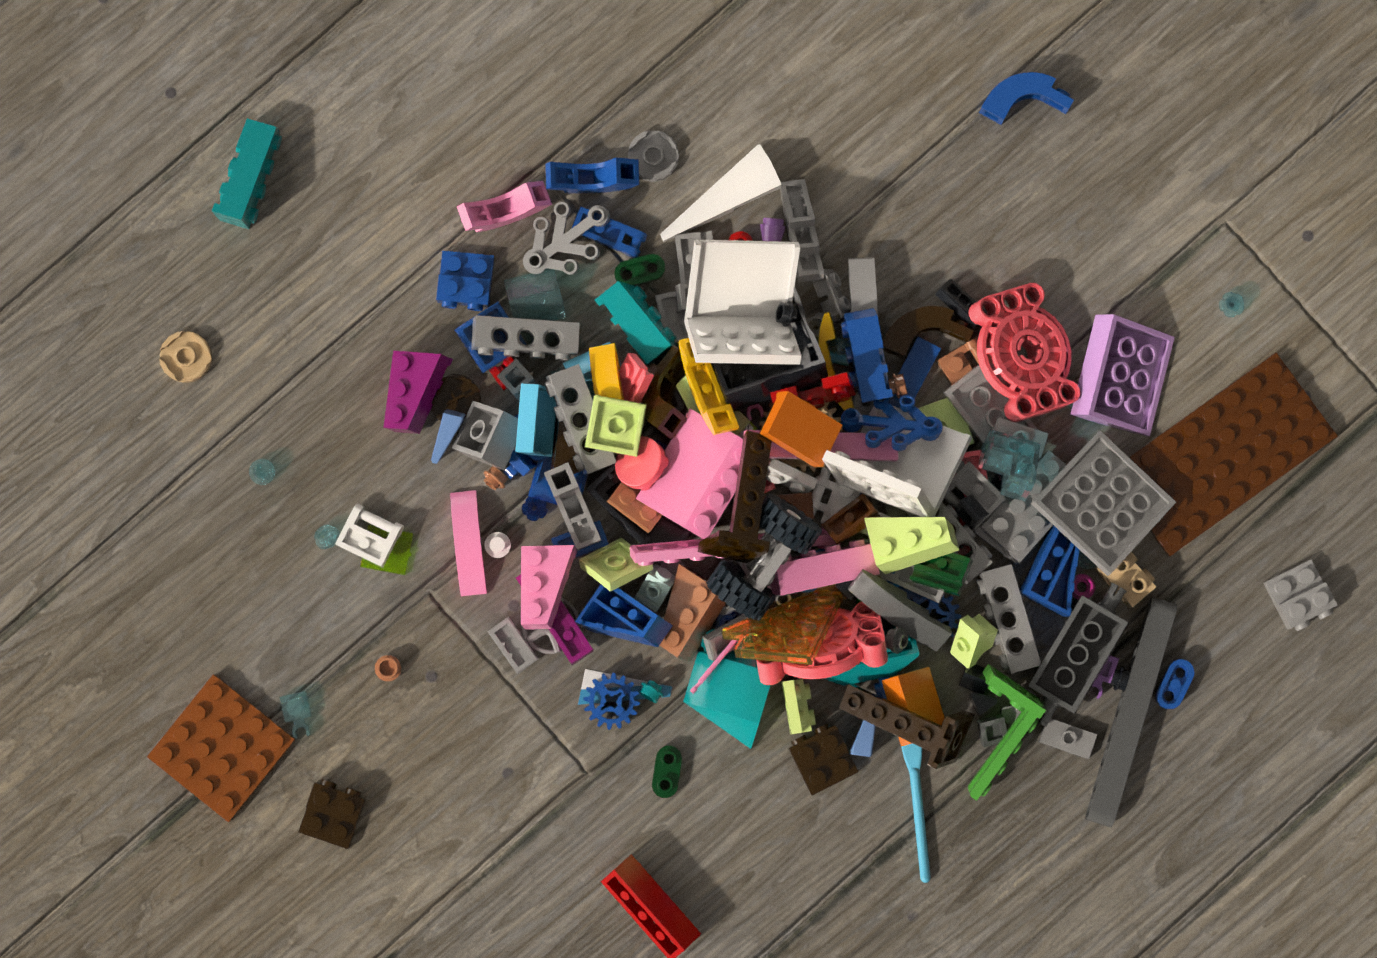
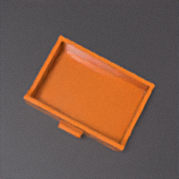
M789 391L777 392V399L760 434L811 466L823 467L824 462L822 458L826 450L831 451L842 428V424Z
M929 667L882 680L888 701L942 725L945 717ZM899 737L901 746L912 744Z

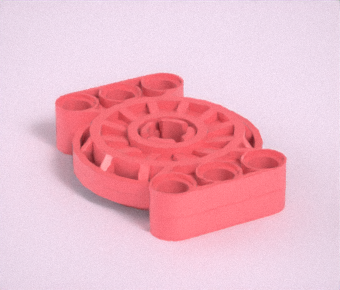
M1028 283L988 295L972 304L969 308L971 321L983 326L977 340V357L980 368L991 386L1003 396L1010 398L1004 407V413L1008 420L1015 423L1064 408L1077 401L1080 397L1078 385L1074 381L1066 379L1071 366L1069 338L1058 320L1048 311L1039 307L1044 300L1045 294L1043 288L1037 283ZM1026 293L1029 295L1031 301L1028 300V298L1026 297ZM1004 300L1009 304V308L1005 305ZM982 306L986 309L987 314L984 313ZM1021 347L1026 350L1028 359L1023 355L1018 356L1017 351L1021 350ZM1062 391L1065 393L1066 398L1063 397ZM1040 397L1043 399L1045 405L1041 403ZM1018 404L1022 407L1023 413L1019 410Z
M859 602L852 611L838 607H814L791 614L778 624L768 618H762L760 621L755 620L751 624L759 679L765 685L779 683L786 674L803 679H822L842 674L860 662L869 667H880L888 661L881 617L863 602Z

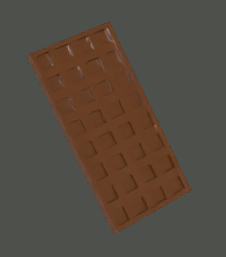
M1277 353L1270 356L1129 457L1176 501L1171 509L1150 530L1168 557L1338 437Z

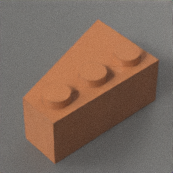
M679 564L664 620L673 626L660 646L677 658L690 662L699 648L703 636L710 630L726 602L721 601L718 598L719 596L711 592V589L706 584L708 581L706 578L692 569Z

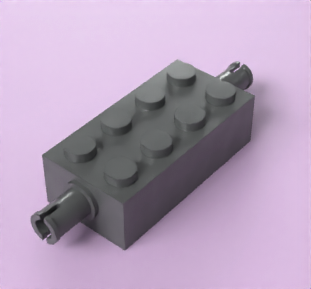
M1113 582L1101 603L1098 602L1096 604L1085 596H1081L1029 684L1030 688L1043 695L1042 704L1046 711L1040 724L1046 727L1057 707L1062 706L1074 714L1077 713L1130 624L1116 615L1115 609L1127 591L1120 587L1114 596L1119 586Z

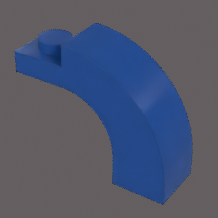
M1037 72L1020 73L1008 77L994 87L983 103L979 113L1002 125L1009 110L1022 100H1040L1066 114L1074 99L1070 98V94L1060 88L1055 90L1052 88L1056 80L1052 76Z
M613 158L605 162L593 164L548 162L545 164L546 189L563 190L564 193L577 194L605 193L625 190L639 185V159Z

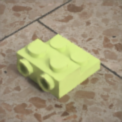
M803 679L782 682L790 735L812 731L811 726L816 725L814 710H808L807 700L811 699L809 683L804 684Z

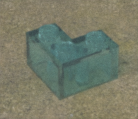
M990 429L981 447L978 468L1002 474L1000 495L1025 502L1036 481L1040 443Z

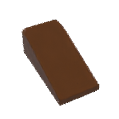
M862 493L821 525L834 542L839 544L867 528L864 518H877L881 516Z

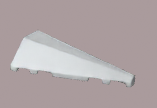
M760 144L753 148L660 234L663 243L675 238V235L691 231L781 188L782 184Z

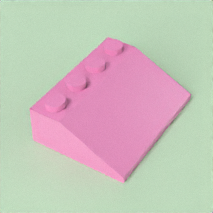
M689 409L685 415L687 418L686 422L664 450L669 460L667 467L649 490H640L636 499L698 537L705 539L709 537L735 494L743 439L730 431L713 435L702 415Z

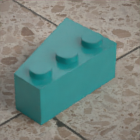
M617 281L597 297L595 302L599 306L605 305L613 316L610 320L615 326L617 324L620 325L627 335V341L645 363L650 365L653 362L657 365L673 345L678 347L674 341L676 336L669 327L663 326L660 321L662 318L655 307L648 305L645 300L647 295L638 285L635 287L634 285Z

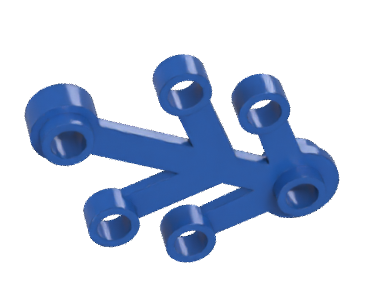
M904 395L900 398L899 408L903 412H908L914 420H906L889 403V398L873 401L874 407L881 410L887 417L861 415L854 408L846 409L841 415L842 429L847 432H856L862 425L885 428L879 432L871 430L866 433L865 443L870 448H877L882 442L892 437V448L896 451H903L908 445L921 438L926 441L936 440L943 430L942 422L935 417H926L915 406V398L911 395ZM904 430H909V431H911L910 433H908V434H906V435L900 433V432H902V431H904Z

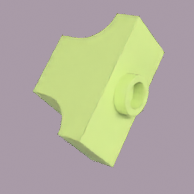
M980 614L973 618L966 615L960 619L950 653L967 669H970L976 665V662L984 652L993 647L998 630Z

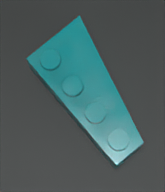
M246 119L236 146V153H239L237 158L233 157L228 166V177L230 178L228 182H222L220 187V204L214 203L212 212L220 221L246 229L250 228L251 223L255 224L259 209L256 208L258 200L263 199L266 192L264 181L266 175L271 174L274 166V160L271 159L274 150H279L282 136L279 135L280 132L277 127Z

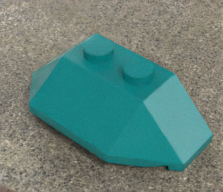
M888 624L887 627L883 628L885 638L887 632L891 628L895 629V626ZM908 635L907 647L901 653L896 654L887 649L888 661L883 666L869 667L860 662L842 674L823 679L845 686L881 677L895 676L919 656L917 642Z

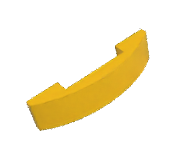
M830 311L824 313L819 331V347L826 362L828 377L835 375L827 340L836 338ZM850 396V400L838 403L844 411L854 408L852 396Z
M689 338L679 340L680 354L691 392L712 434L718 435L739 429L731 404H726L711 363H696Z
M616 344L590 347L589 356L594 394L624 400L618 371L620 364Z

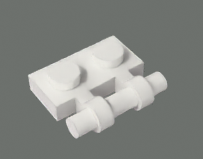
M822 467L819 476L815 477L818 480L812 492L814 516L817 510L824 513L821 523H824L860 494V492L840 485L837 480L836 483L830 481L831 472L825 467ZM825 489L832 491L828 504L820 502Z

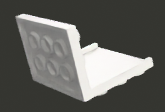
M694 240L684 323L696 363L800 364L801 353L791 323L784 327L782 323L776 322L778 305L781 302L788 303V301L792 302L800 252L799 242Z
M874 406L869 416L887 417ZM893 406L906 420H914L908 412H903L900 408ZM863 426L861 433H867L871 430L879 432L885 428ZM943 426L942 433L936 440L926 441L921 438L908 445L905 450L898 451L897 461L850 460L851 457L841 451L833 453L826 450L822 460L840 485L918 517H935L972 437L967 433L963 434ZM904 430V431H902V432H900V433L906 435V434L910 433L911 431H909V430Z

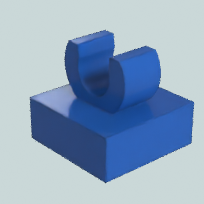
M513 450L509 460L511 465L505 469L504 473L510 479L516 477L519 473L524 477L530 474L537 464L527 454Z

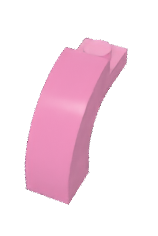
M535 181L527 182L495 198L462 203L457 206L465 231L475 230L476 232H482L529 217L552 205L544 182Z

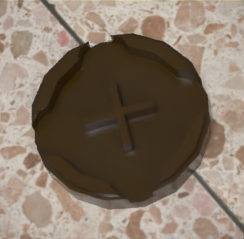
M447 375L442 378L441 381L443 383L435 393L431 402L433 404L431 410L440 421L444 411L447 409L467 415L473 401L481 403L479 388L473 380L464 375Z

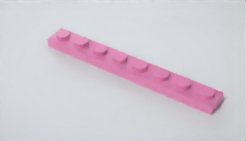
M821 528L822 533L813 546L825 549L824 547L836 543L825 529ZM759 533L758 539L761 540L765 533ZM703 539L630 546L631 558L635 563L642 566L652 565L654 561L677 563L679 559L686 558L700 561L712 555L698 552L699 542Z

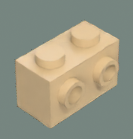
M1132 552L1109 576L1098 567L1095 568L1097 573L1110 587L1112 582L1119 586L1115 592L1116 594L1120 587L1127 591L1121 600L1128 608L1134 607L1156 588L1153 584V581H1155L1154 577L1145 568L1143 570L1140 569L1135 563L1138 559Z

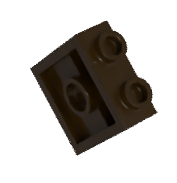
M826 723L814 729L816 735L808 739L805 735H802L791 741L793 746L788 748L811 796L858 773L836 725L830 727L829 723Z
M322 779L321 783L314 782L298 832L349 849L366 799L360 797L362 793L348 787L346 791L336 789V783Z

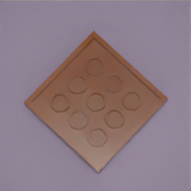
M213 674L149 753L147 758L223 819L230 822L296 739Z

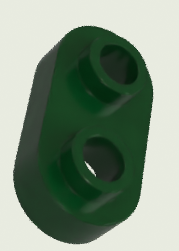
M648 254L623 261L615 268L616 282L621 281L634 286L659 280L665 273V263L656 254ZM651 264L656 265V272H649L648 266ZM625 271L632 273L630 279L623 278L622 275Z
M664 746L656 754L652 789L661 798L673 796L678 789L682 755L676 747ZM672 754L674 756L673 763H665L664 756ZM662 780H668L670 782V788L668 790H662L660 788V782Z

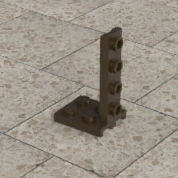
M746 431L743 437L730 531L718 530L716 533L700 541L698 546L699 553L748 563L769 552L770 542L758 539L772 441L760 433Z
M848 684L839 706L840 709L930 751L931 755L927 765L935 769L957 761L975 714L965 710L946 716L942 725H939L854 684Z

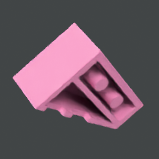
M574 545L521 546V625L524 629L552 628L565 584L570 575L569 572L573 560L577 554V549Z

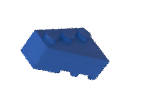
M1054 525L1049 529L1020 588V594L1063 617H1069L1072 609L1071 601L1075 587L1074 579L1078 565L1079 549Z
M600 584L575 621L590 632L654 647H659L673 626L620 588L609 591L602 584Z

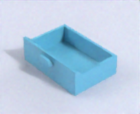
M521 383L515 452L533 456L553 457L556 426L554 407L557 404L554 396L549 397L545 386Z

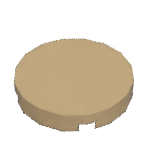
M180 331L172 334L164 341L160 350L159 358L163 371L173 380L182 383L195 382L202 378L209 370L212 362V352L207 341L194 332Z

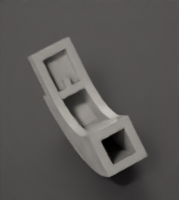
M569 463L544 472L577 551L600 542L601 538Z

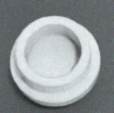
M491 533L485 540V550L491 557L502 558L510 551L511 542L504 533Z

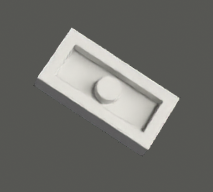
M769 459L766 478L768 481L782 484L795 494L808 493L815 489L818 479L777 459Z

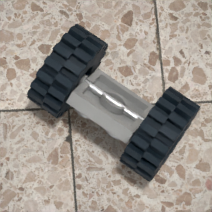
M767 494L763 500L759 526L765 529V534L761 540L770 542L769 552L748 563H744L742 567L730 561H721L706 584L711 589V592L719 596L718 598L726 602L729 607H733L737 612L743 613L748 618L751 617L753 620L760 621L776 599L773 591L767 588L774 580L775 572L780 565L786 563L791 550L807 554L822 533V529L819 528L817 523L813 522V519L807 517L803 511L798 510L796 506L789 504L786 500L780 499L776 495Z

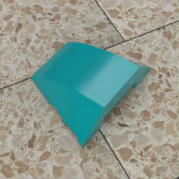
M733 650L727 653L703 684L692 694L690 692L692 687L698 683V680L714 662L708 658L705 651H698L683 702L751 749L770 685L761 683L759 679L755 650Z

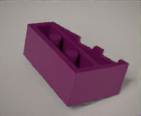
M393 350L383 428L400 433L420 434L433 404L431 402L437 389H440L443 383L441 380L447 366L451 365L453 359L443 354Z

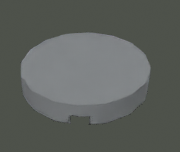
M644 131L631 142L628 150V159H639V178L650 182L662 181L671 176L677 167L679 159L678 147L672 137L662 131Z

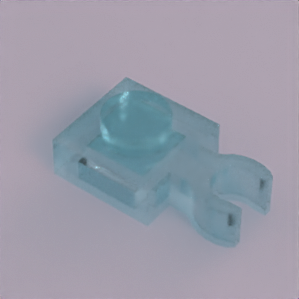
M302 691L279 697L285 723L292 721L294 723L292 729L293 737L299 739L297 731L301 727L305 728L306 735L310 736V727L305 723L304 719L312 717L307 692Z

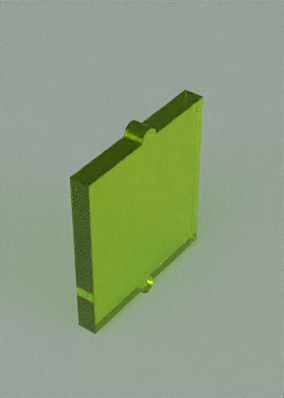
M368 525L367 531L387 539L388 532L376 526ZM402 531L383 568L364 558L361 560L360 567L406 575L408 559L412 556L410 549L414 533Z

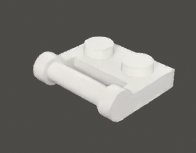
M357 503L335 544L383 568L404 529V525L398 522L394 524L364 510L365 507ZM361 519L388 532L387 539L357 526L358 520Z

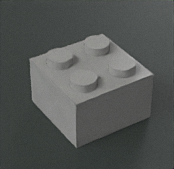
M473 401L452 449L474 460L504 470L516 445L518 418L503 410Z

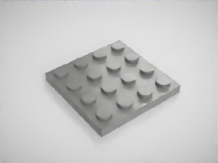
M1099 430L1031 504L1101 571L1109 576L1171 509L1176 501Z

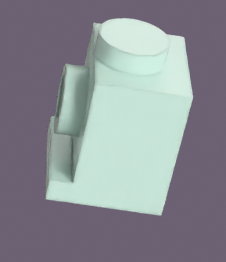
M655 564L634 599L657 612L673 586L675 575L671 574L666 568Z

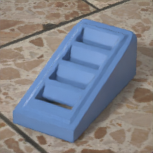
M450 409L444 411L431 458L432 463L437 464L464 421L466 414Z
M865 720L862 721L850 749V755L872 756L875 725Z

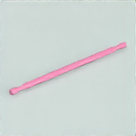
M750 617L698 680V683L690 690L692 694L703 684L755 620Z

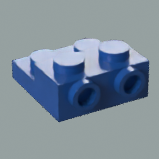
M442 251L436 296L437 302L442 303L441 307L456 309L457 305L467 306L468 310L483 311V307L488 308L490 305L494 255Z

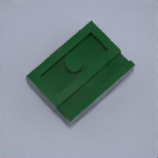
M950 553L914 565V571L909 579L912 582L960 596L961 588L965 584L973 560L959 554Z

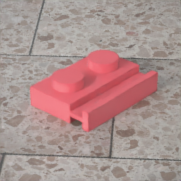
M627 353L619 370L624 400L641 403L654 377L653 373L648 372V367L635 353Z

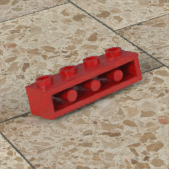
M632 854L601 881L667 958H676L701 935L700 931Z

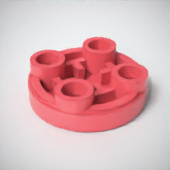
M641 436L637 457L617 454L615 470L622 483L633 489L646 491L659 479L669 460L659 443L649 437Z

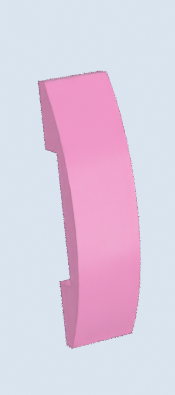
M473 490L450 493L455 555L461 597L487 594L477 492Z

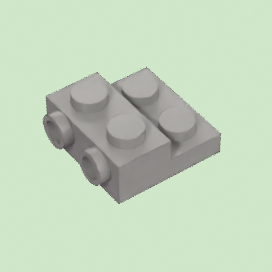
M1312 559L1263 583L1286 629L1295 627L1296 631H1299L1311 625L1309 619L1317 615L1319 619H1323L1333 614L1332 608L1337 606L1327 583L1322 581Z

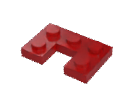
M845 372L821 379L823 386L799 392L797 387L793 386L770 392L774 404L777 399V392L789 391L800 399L809 402L816 409L824 407L825 403L834 400L837 403L848 401L851 399L850 396L856 395L848 373Z

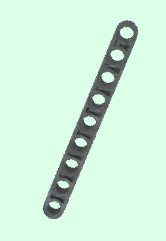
M1152 596L1147 605L1128 671H1131L1128 684L1120 696L1087 808L1085 819L1107 827H1112L1176 615L1177 604Z

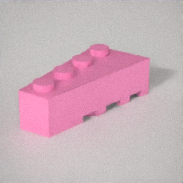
M864 539L850 541L847 547L840 548V544L824 547L825 551L816 552L813 549L809 550L807 554L800 553V556L791 557L790 555L786 563L780 565L775 572L774 580L767 588L771 589L775 595H786L854 580L862 569L873 575H879L880 573L875 563L871 543H865Z

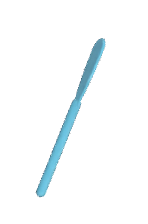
M912 743L901 746L910 774L920 879L922 882L928 883L931 875L920 780L922 748Z

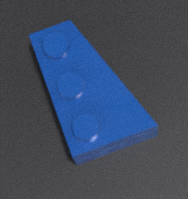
M871 308L845 313V322L840 323L843 338H848L849 347H845L847 363L852 362L853 371L849 372V377L854 387H856L862 403L893 397L892 389L888 382V367L885 364L884 346L875 309Z

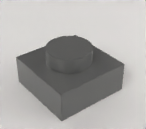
M1002 714L977 720L980 742L983 747L998 744L1007 732L1005 718Z

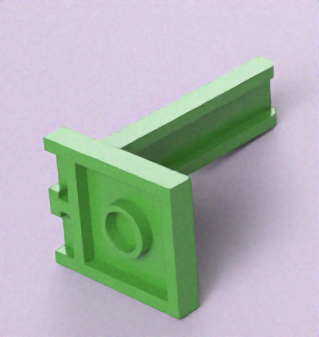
M990 664L983 671L986 679L985 683L989 685L988 689L999 697L1002 694L1006 695L1011 700L1009 703L1021 711V713L969 783L968 790L970 796L976 801L980 796L984 797L989 792L992 786L990 782L996 774L999 776L1007 766L1006 760L1010 754L1017 753L1023 743L1021 741L1026 732L1031 733L1038 723L1036 718L1040 719L1046 711L1040 702V698Z

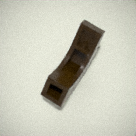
M942 306L919 307L905 313L893 323L883 340V351L903 359L912 340L923 332L939 331L967 343L974 330L969 329L968 323L956 319L955 322L950 320L954 312L952 309Z
M675 345L670 348L659 365L651 362L648 366V372L653 373L654 377L641 404L647 405L645 411L646 420L671 440L687 420L672 405L673 390L685 373L680 349Z

